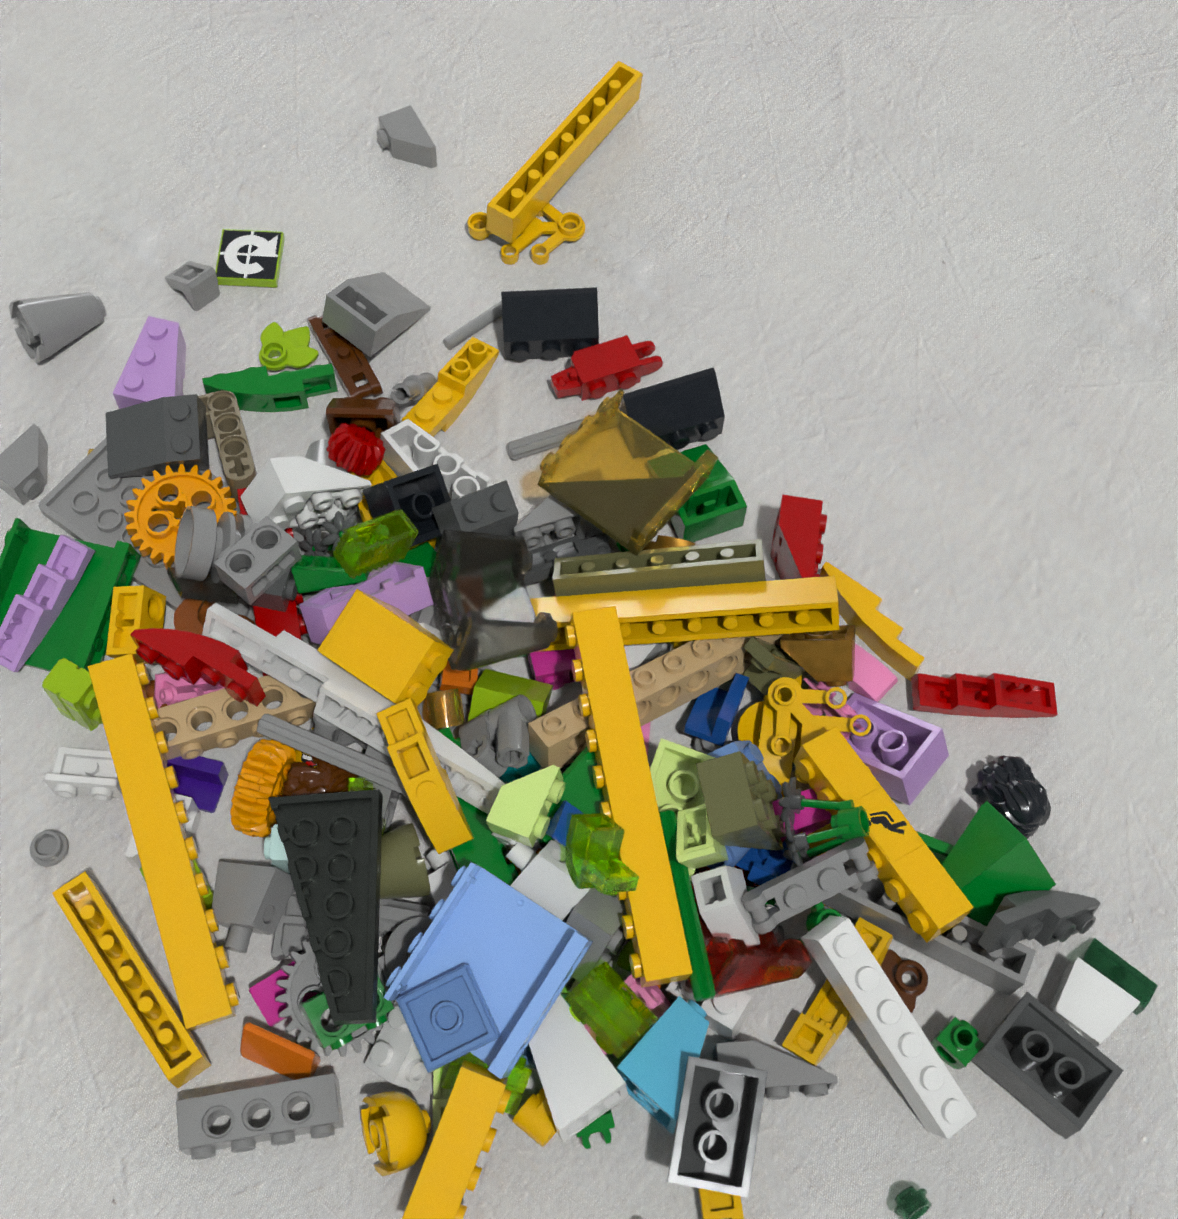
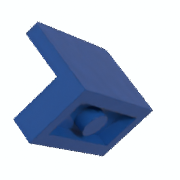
M736 673L729 691L716 687L697 697L685 724L684 732L723 747L741 704L749 677Z

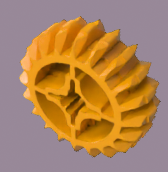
M261 739L248 752L247 759L243 762L241 772L238 774V780L234 787V796L231 799V823L235 830L251 837L266 838L271 834V828L274 824H277V820L271 808L269 798L284 797L282 787H284V782L288 779L291 764L296 761L294 748L273 739Z

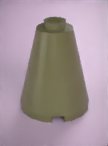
M413 823L403 824L382 836L380 899L416 898L430 895L431 890L424 858L421 857L418 847L420 842Z

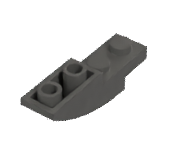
M1026 891L1007 895L1003 898L979 939L978 944L988 953L1004 947L1009 949L1024 939L1032 940L1034 938L1043 947L1056 941L1064 942L1071 935L1076 933L1084 934L1093 926L1096 921L1094 913L1101 903L1096 898L1062 891Z

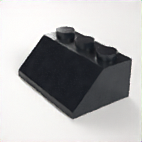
M597 287L501 292L505 360L525 361L527 359L544 358L554 360L572 357L575 351L599 344Z
M713 367L621 395L619 431L632 461L641 458L649 459L660 452L670 449H682L690 443L699 440H711L722 434L725 414L716 372Z

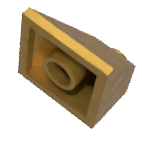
M839 625V630L783 634L780 640L781 648L817 682H825V685L831 687L845 686L847 682H853L855 670V625Z

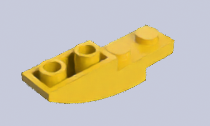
M471 337L438 372L437 383L402 418V421L409 419L433 437L440 430L446 432L483 383L499 355V350Z
M409 698L376 713L389 744L387 749L396 771L437 853L441 854L473 840L474 837L446 769H443L414 699Z

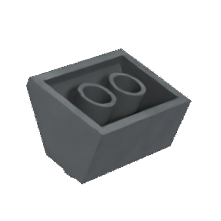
M1028 991L984 1042L985 1045L972 1059L974 1063L1064 1139L1069 1138L1083 1128L1124 1071Z
M692 1056L687 1057L667 1182L749 1197L768 1071Z

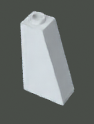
M560 994L530 1041L529 1046L558 1135L563 1143H565L629 1095L623 1078Z

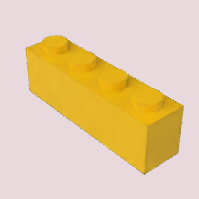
M467 1060L463 1061L402 1219L464 1218L467 1206L460 1203L466 1189L472 1192L475 1189L482 1170L481 1167L476 1166L477 1159L481 1151L489 1152L497 1129L490 1127L496 1112L504 1114L512 1091L505 1089L508 1077L500 1079L488 1071L487 1068Z

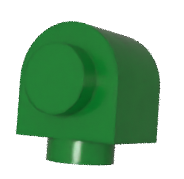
M957 1017L950 1019L930 1042L938 1056L949 1066L958 1070L966 1067L985 1045L978 1038L977 1030L967 1021L959 1020Z

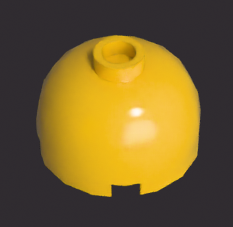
M388 1091L364 1097L362 1102L367 1103L368 1108L361 1110L362 1133L368 1154H372L376 1150L380 1163L374 1165L376 1171L381 1176H387L413 1166L421 1158L427 1144V1133L431 1132V1121L428 1112L425 1109L421 1110L417 1102L403 1092Z

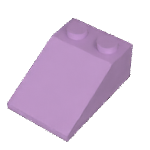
M854 692L847 701V704L858 714L867 716L871 721L872 727L870 732L862 737L856 736L851 732V736L847 741L864 764L869 767L873 776L889 797L910 806L949 756L943 729ZM857 719L856 721L865 729L861 731L854 726V730L864 732L868 727L867 722L864 719Z

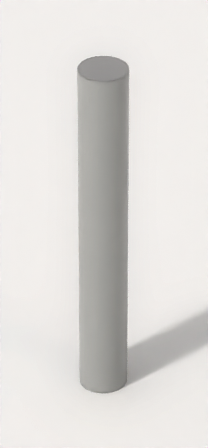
M502 301L443 339L446 348L451 350L502 316Z

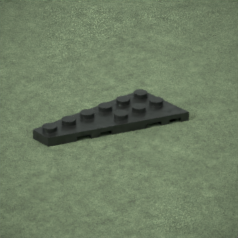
M380 790L270 797L269 802L275 813L278 824L277 829L287 855V864L303 919L307 924L310 935L309 941L317 959L321 973L320 979L332 1021L336 1025L376 1023L383 794Z

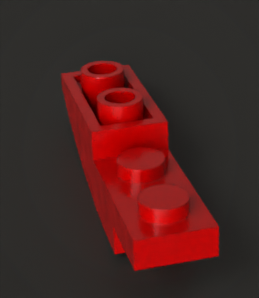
M135 629L130 634L137 646L135 650L137 655L148 664L158 663L171 678L177 681L182 678L194 685L201 677L212 686L218 683L225 687L227 693L239 702L246 700L256 707L266 697L258 678L247 672L248 668L239 650L204 635L174 629Z

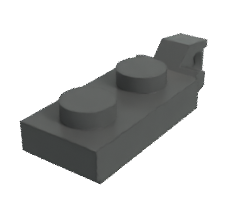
M605 533L588 539H579L577 535L515 555L514 559L523 583L527 586L553 577L555 558L611 553V549Z

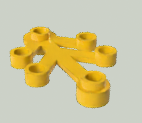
M548 202L537 216H546L552 222H542L535 217L522 231V235L515 239L512 244L509 243L502 246L501 260L508 265L517 263L519 253L542 234H552L542 244H536L531 249L532 261L535 264L543 265L549 261V253L564 241H577L583 237L585 233L584 221L574 212L562 214ZM484 212L473 213L467 220L468 232L476 240H485L490 234H493L486 230L487 214ZM537 253H544V255H541V256L536 255V254H537Z
M782 677L776 679L768 689V701L777 710L776 736L771 741V749L778 756H787L793 750V742L789 738L791 714L802 724L800 748L803 744L834 727H837L841 732H852L860 737L867 735L871 730V721L865 715L859 714L853 718L812 715L803 705L827 704L832 709H841L847 703V695L839 687H833L828 691L802 689L796 680ZM784 688H788L792 692V697L787 702L779 699V692ZM840 692L843 695L842 703L839 705L831 704L829 700L831 693ZM857 719H864L867 722L868 727L864 732L854 730L853 724ZM779 739H786L788 741L789 747L787 751L782 753L777 751L775 744ZM795 768L796 779L801 783L808 784L807 781L800 778Z

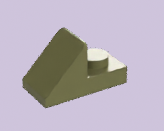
M753 636L744 646L753 656L750 660L752 663L744 672V676L749 677V681L764 695L768 694L770 685L776 679L782 677L796 679L805 672L780 646Z

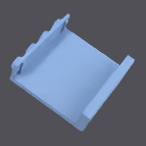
M470 862L468 867L462 866L451 882V886L454 889L447 900L441 899L429 916L432 923L425 934L420 932L411 942L408 948V953L411 955L403 968L398 966L388 978L386 986L389 989L384 998L388 1001L396 1000L465 964H469L501 1034L500 1038L470 1053L490 1066L488 1071L503 1079L507 1078L593 941L480 865Z

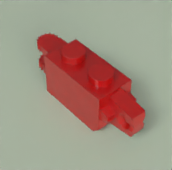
M628 335L575 351L571 357V367L552 375L551 385L557 398L579 394L582 401L590 398L597 399L606 393L621 388L628 389L640 383L641 376L661 369L663 361L659 355L647 357L656 349L653 341L647 340L632 344Z

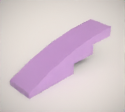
M60 534L47 564H38L24 595H15L0 626V665L13 672H18L60 615L79 583L95 550L69 536Z

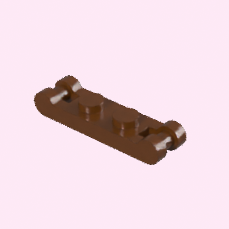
M314 315L307 318L312 334L318 340L329 362L332 363L333 369L348 397L363 399L370 395L376 397L383 394L380 382L363 352L331 327L324 329L329 326L322 321L323 315L320 317ZM364 379L366 384L357 387L355 382Z

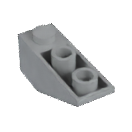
M755 1040L716 1043L713 1049L714 1061L768 1071L764 1093L767 1100L786 1099L790 1097L789 1092L805 1091V1097L828 1095V1089H832L838 1083L836 1075Z

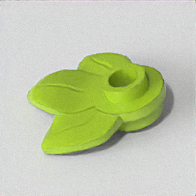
M272 322L261 333L260 338L263 346L259 352V360L262 366L267 367V370L278 371L285 367L302 368L313 363L319 355L316 349L308 347L310 343V330L307 326L284 332L276 322Z

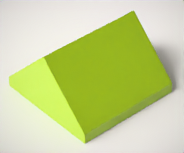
M485 669L474 685L468 722L486 710L493 709L520 694L526 696L531 701L536 711V716L539 718L546 714L553 685Z

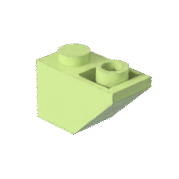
M551 765L502 785L486 819L489 829L494 833L533 848L536 839H542L547 832L550 823V817L547 815L552 803L558 804L564 793L566 783L563 782L560 768Z

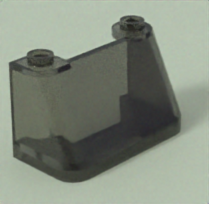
M444 529L431 569L429 589L443 642L454 649L448 659L452 670L470 671L548 648L551 642L556 640L558 633L557 622L553 620L548 612H540L536 617L524 583L525 575L531 571L533 565L532 552L528 551L524 537Z

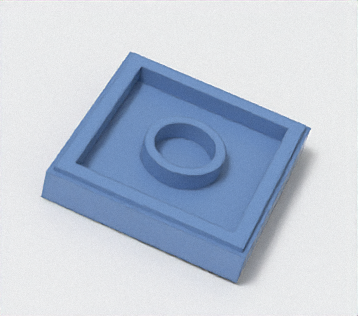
M465 964L396 999L428 1073L501 1037L469 964Z

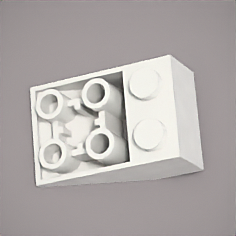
M302 456L275 457L267 460L240 498L252 519V524L259 523L268 516L283 530L293 527L307 529L314 525L322 524L325 521L335 524L334 517L337 511L342 513L345 521L347 514L352 508L362 501V496L364 495L362 490L371 487L372 484L369 480Z

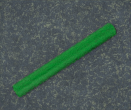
M673 810L661 811L659 815L693 972L689 977L693 997L696 1001L709 1000L715 996L716 991L688 867L680 864L676 858V814Z

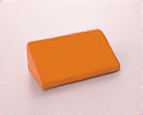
M246 1023L243 1028L240 1052L244 1058L293 1080L314 1076L321 1061L314 1051L252 1023Z

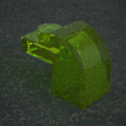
M605 813L572 814L565 847L568 872L578 889L596 888L598 892L605 895H617L619 892L636 891L639 876L618 859L625 830Z

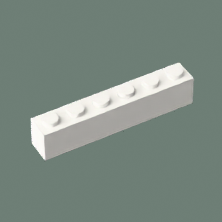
M830 915L801 937L926 1131L949 1139L976 1117V1112L848 917Z

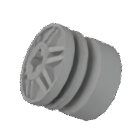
M187 506L180 520L175 544L174 567L177 578L204 581L210 570L213 583L222 584L223 582L218 576L214 563L224 549L232 547L244 536L245 531L252 525L251 517L243 514H237L234 517L231 512H223L217 523L216 514L213 509ZM247 567L240 568L236 573H244Z

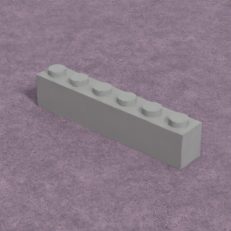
M852 860L843 863L845 870L855 866ZM878 877L868 882H860L822 901L823 904L855 920L861 917L892 934L893 939L1008 996L1025 984L1036 953L1035 950L1019 942L1009 949L1004 947L988 953L978 944L987 926L968 917H965L960 923L926 943L923 937L911 928L907 916L900 906L888 897L884 885Z

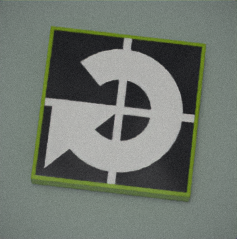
M223 229L215 270L218 285L277 288L285 241L284 233L277 231Z

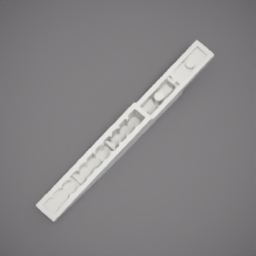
M218 603L213 604L207 609L202 635L239 650L245 662L316 702L314 710L316 715L390 757L387 749L389 744L376 713L395 705V703L322 655L317 649L283 630L275 637ZM423 720L442 768L446 769L456 796L489 814L501 786L505 785V783Z

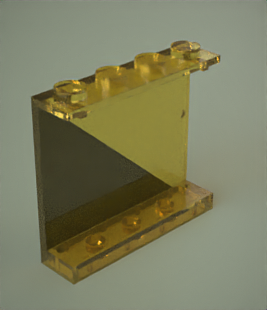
M620 389L611 399L606 397L601 402L593 417L591 415L586 416L581 422L578 432L575 435L569 433L555 454L552 452L547 454L540 464L542 473L538 486L638 556L709 478L718 457L707 450L696 462L687 458L618 409L625 393Z

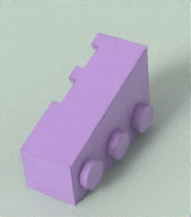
M148 316L113 391V396L119 409L162 397L184 395L182 391L183 378H185L186 343L179 323Z
M376 558L371 561L372 566L366 581L326 588L299 604L311 642L322 644L356 589L399 608L407 615L433 605L424 568L422 566Z

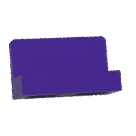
M179 756L167 760V767L173 765L179 787L173 789L174 793L191 797L199 810L214 813L229 776L224 762L201 756L194 759H183Z

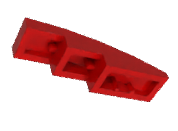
M917 673L911 678L913 710L948 715L1001 718L1055 717L1058 715L1055 686L1052 682L993 673L987 678L955 673L949 678Z

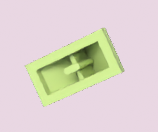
M705 804L677 812L676 858L680 864L692 870L728 860L725 846L721 845L712 836Z

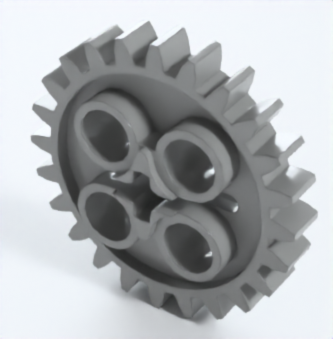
M304 940L301 943L304 951L303 955L294 951L289 954L295 965H282L281 970L288 975V979L276 982L278 987L285 989V994L276 997L275 1002L286 1003L287 1007L278 1014V1017L290 1016L292 1020L285 1028V1031L289 1032L297 1028L300 1033L295 1042L299 1044L308 1038L311 1040L309 1050L315 1051L319 1044L299 1004L302 1003L303 997L307 992L319 994L324 989L315 953L312 951L311 944ZM385 955L378 957V976L387 992L389 988L386 986V982L390 975L384 966ZM332 1017L327 1025L321 1023V1026L326 1031H333L339 1026L332 1021ZM384 1024L369 1031L363 1026L352 1032L351 1034L354 1039L338 1048L340 1057L346 1056L347 1045L351 1044L356 1053L361 1052L362 1039L370 1045H374L375 1037L372 1032L375 1030L380 1033ZM330 1045L323 1048L324 1056L331 1054L332 1049Z

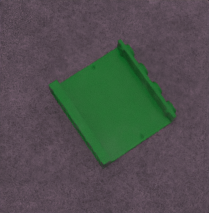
M15 518L12 528L7 531L5 546L0 556V626L15 595H24L38 564H47L60 536L30 529L20 518ZM75 539L92 548L95 552L60 615L24 666L50 672L59 660L65 658L76 664L79 669L83 668L89 671L87 666L103 661L107 649L113 587L130 586L141 557L130 543L117 541L113 548Z

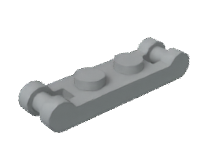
M852 839L804 863L801 867H796L745 893L741 897V901L745 909L752 913L753 919L751 922L757 934L768 933L784 920L860 882H868L876 878L879 872L874 861H869L867 856L869 849L865 839ZM853 859L855 866L845 870L843 863ZM773 898L776 906L767 910L765 904Z

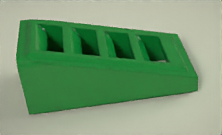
M301 555V559L292 566V574L298 593H306L366 581L372 565L370 559Z

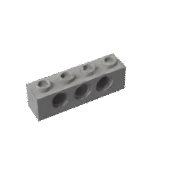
M335 1073L176 1101L179 1150L186 1155H191L193 1160L216 1156V1150L230 1147L233 1153L254 1150L256 1148L255 1143L271 1140V1145L274 1146L295 1142V1136L311 1133V1138L329 1137L335 1134L334 1129L344 1127L340 1085ZM297 1103H310V1112L305 1119L300 1121L292 1120L291 1111ZM264 1108L269 1109L271 1114L269 1122L260 1128L253 1127L252 1117L255 1112ZM220 1116H230L231 1123L229 1129L221 1135H214L212 1128L215 1120Z

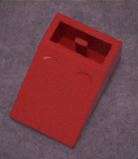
M782 494L774 526L770 554L780 580L820 577L817 571L818 564H821L824 544H821L822 534L824 535L827 523V514H821L822 500Z

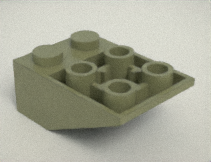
M741 751L696 764L711 832L715 840L723 846L767 850L783 849L781 837L786 836L785 827L781 821V816L775 815L772 802L777 801L776 790L772 780L766 779L763 770L758 771L754 761H749Z

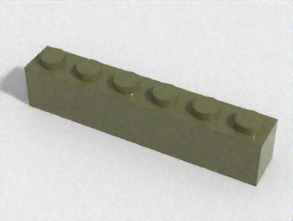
M762 539L642 550L638 556L628 551L555 558L553 571L556 596L766 581Z

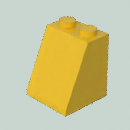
M356 589L317 651L393 703L398 704L412 698L418 707L426 698L428 690L438 674L446 667L447 661L454 649L399 608Z

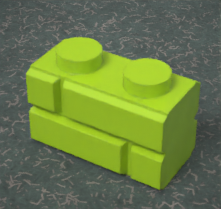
M65 658L59 660L43 680L42 688L62 715L72 721H77L79 725L92 731L99 724H103L89 671L83 668L79 669L76 664Z

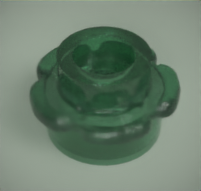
M909 1186L901 1191L894 1199L897 1203L894 1213L903 1219H919L932 1205L925 1196L927 1190L921 1188L917 1191L914 1186Z

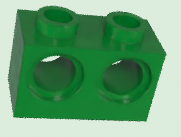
M379 976L377 981L376 1023L339 1025L333 1031H326L321 1026V1016L324 1011L329 1009L324 991L299 1004L319 1046L325 1048L330 1045L332 1051L352 1041L354 1038L351 1033L365 1026L367 1031L383 1024L388 1020L386 1013L395 1009L392 1002L384 998L386 990Z

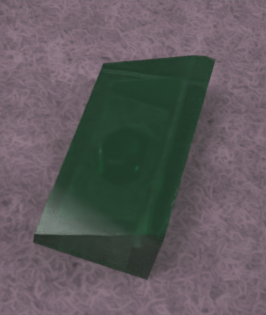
M1094 938L1080 959L1139 1000L1140 1004L1133 1011L1134 1014L1138 1015L1148 1006L1158 985Z

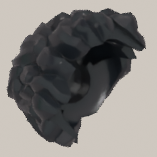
M1003 755L998 758V763L990 761L988 766L983 765V768L976 772L978 783L971 789L972 795L976 796L978 803L984 804L988 801L1027 839L1033 836L1039 826L1046 824L1051 811L1047 791L1035 779L1031 767L1025 763L1023 758Z

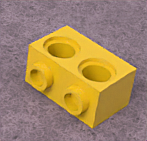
M145 585L113 587L106 655L117 658L132 653L138 664L143 662L148 664L135 652L137 646L130 634L135 629H163L166 596Z

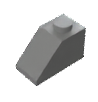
M411 105L378 117L380 130L377 131L378 140L382 148H388L393 158L428 168L437 167L436 146Z
M36 424L29 427L0 454V488L23 506L31 498L36 497L47 484L48 443Z

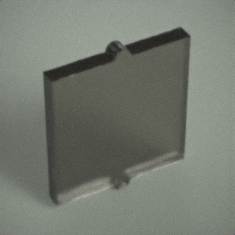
M168 567L167 574L181 598L204 600L210 603L238 604L239 596L225 583H213L211 572H208L204 581L177 578L175 568Z

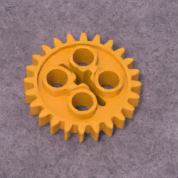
M184 464L179 465L178 472H173L171 467L167 465L165 475L161 476L154 470L153 476L155 480L150 482L142 478L141 481L144 489H132L133 495L137 500L126 501L128 509L131 511L124 513L126 522L130 523L125 527L128 535H133L130 538L133 546H140L141 556L145 557L151 553L150 559L152 564H157L161 559H163L166 569H169L173 564L180 518H182L187 506L196 507L200 502L211 503L207 509L214 510L217 523L223 512H231L236 517L237 511L233 509L237 506L235 498H230L232 495L230 487H223L221 477L212 480L211 470L209 469L200 475L197 465H194L190 472H186ZM167 495H177V498L173 501H163V498ZM157 525H168L164 531H152Z

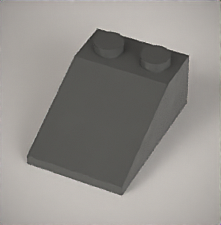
M197 394L162 397L105 413L109 478L152 475L154 470L159 474L166 473L167 465L171 467L173 472H178L180 464H184L186 471H191L194 465H197L199 470L209 469L206 406Z

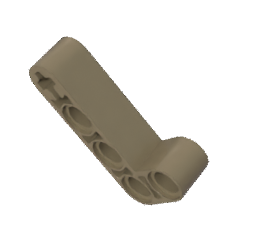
M225 390L200 395L198 397L206 406L208 439L216 438L228 486L230 487L232 497L238 501L237 489L247 488L257 475L237 399L234 393Z

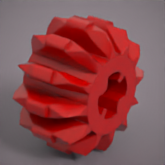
M341 423L335 432L331 434L326 448L329 453V459L335 461L337 467L346 469L347 473L349 471L354 472L357 476L362 474L371 475L380 466L386 450L383 446V441L375 437L374 432H369L365 427H358L354 423L350 425Z

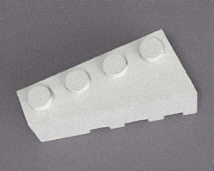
M409 419L381 433L380 439L383 441V446L386 449L383 460L398 477L438 464L451 500L493 485L490 477L481 471L479 473L475 472L464 464L465 459L456 453L451 454L440 446V441Z

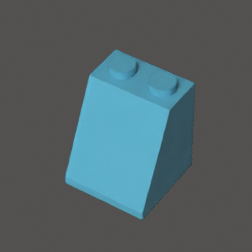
M680 996L616 1069L626 1083L628 1095L671 1134L676 1129L687 1057L700 1058L709 1022L705 1019L707 1014L703 1008L691 999L686 1002Z

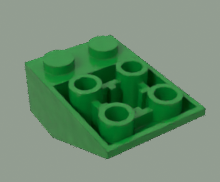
M707 444L646 462V467L652 480L708 478L670 519L679 539L695 542L743 526L747 510L745 500L735 479Z

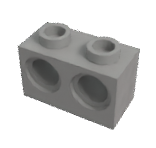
M266 516L259 523L252 524L235 545L224 549L214 564L220 580L251 605L301 559L297 540ZM275 544L270 549H262L265 545ZM240 568H250L244 573H236Z

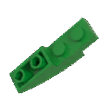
M332 363L313 365L310 368L295 371H283L271 376L268 375L267 367L261 366L249 367L245 370L226 374L219 373L211 377L202 378L206 394L222 390L234 393L237 399L239 410L252 412H286L308 409L307 398L338 392Z

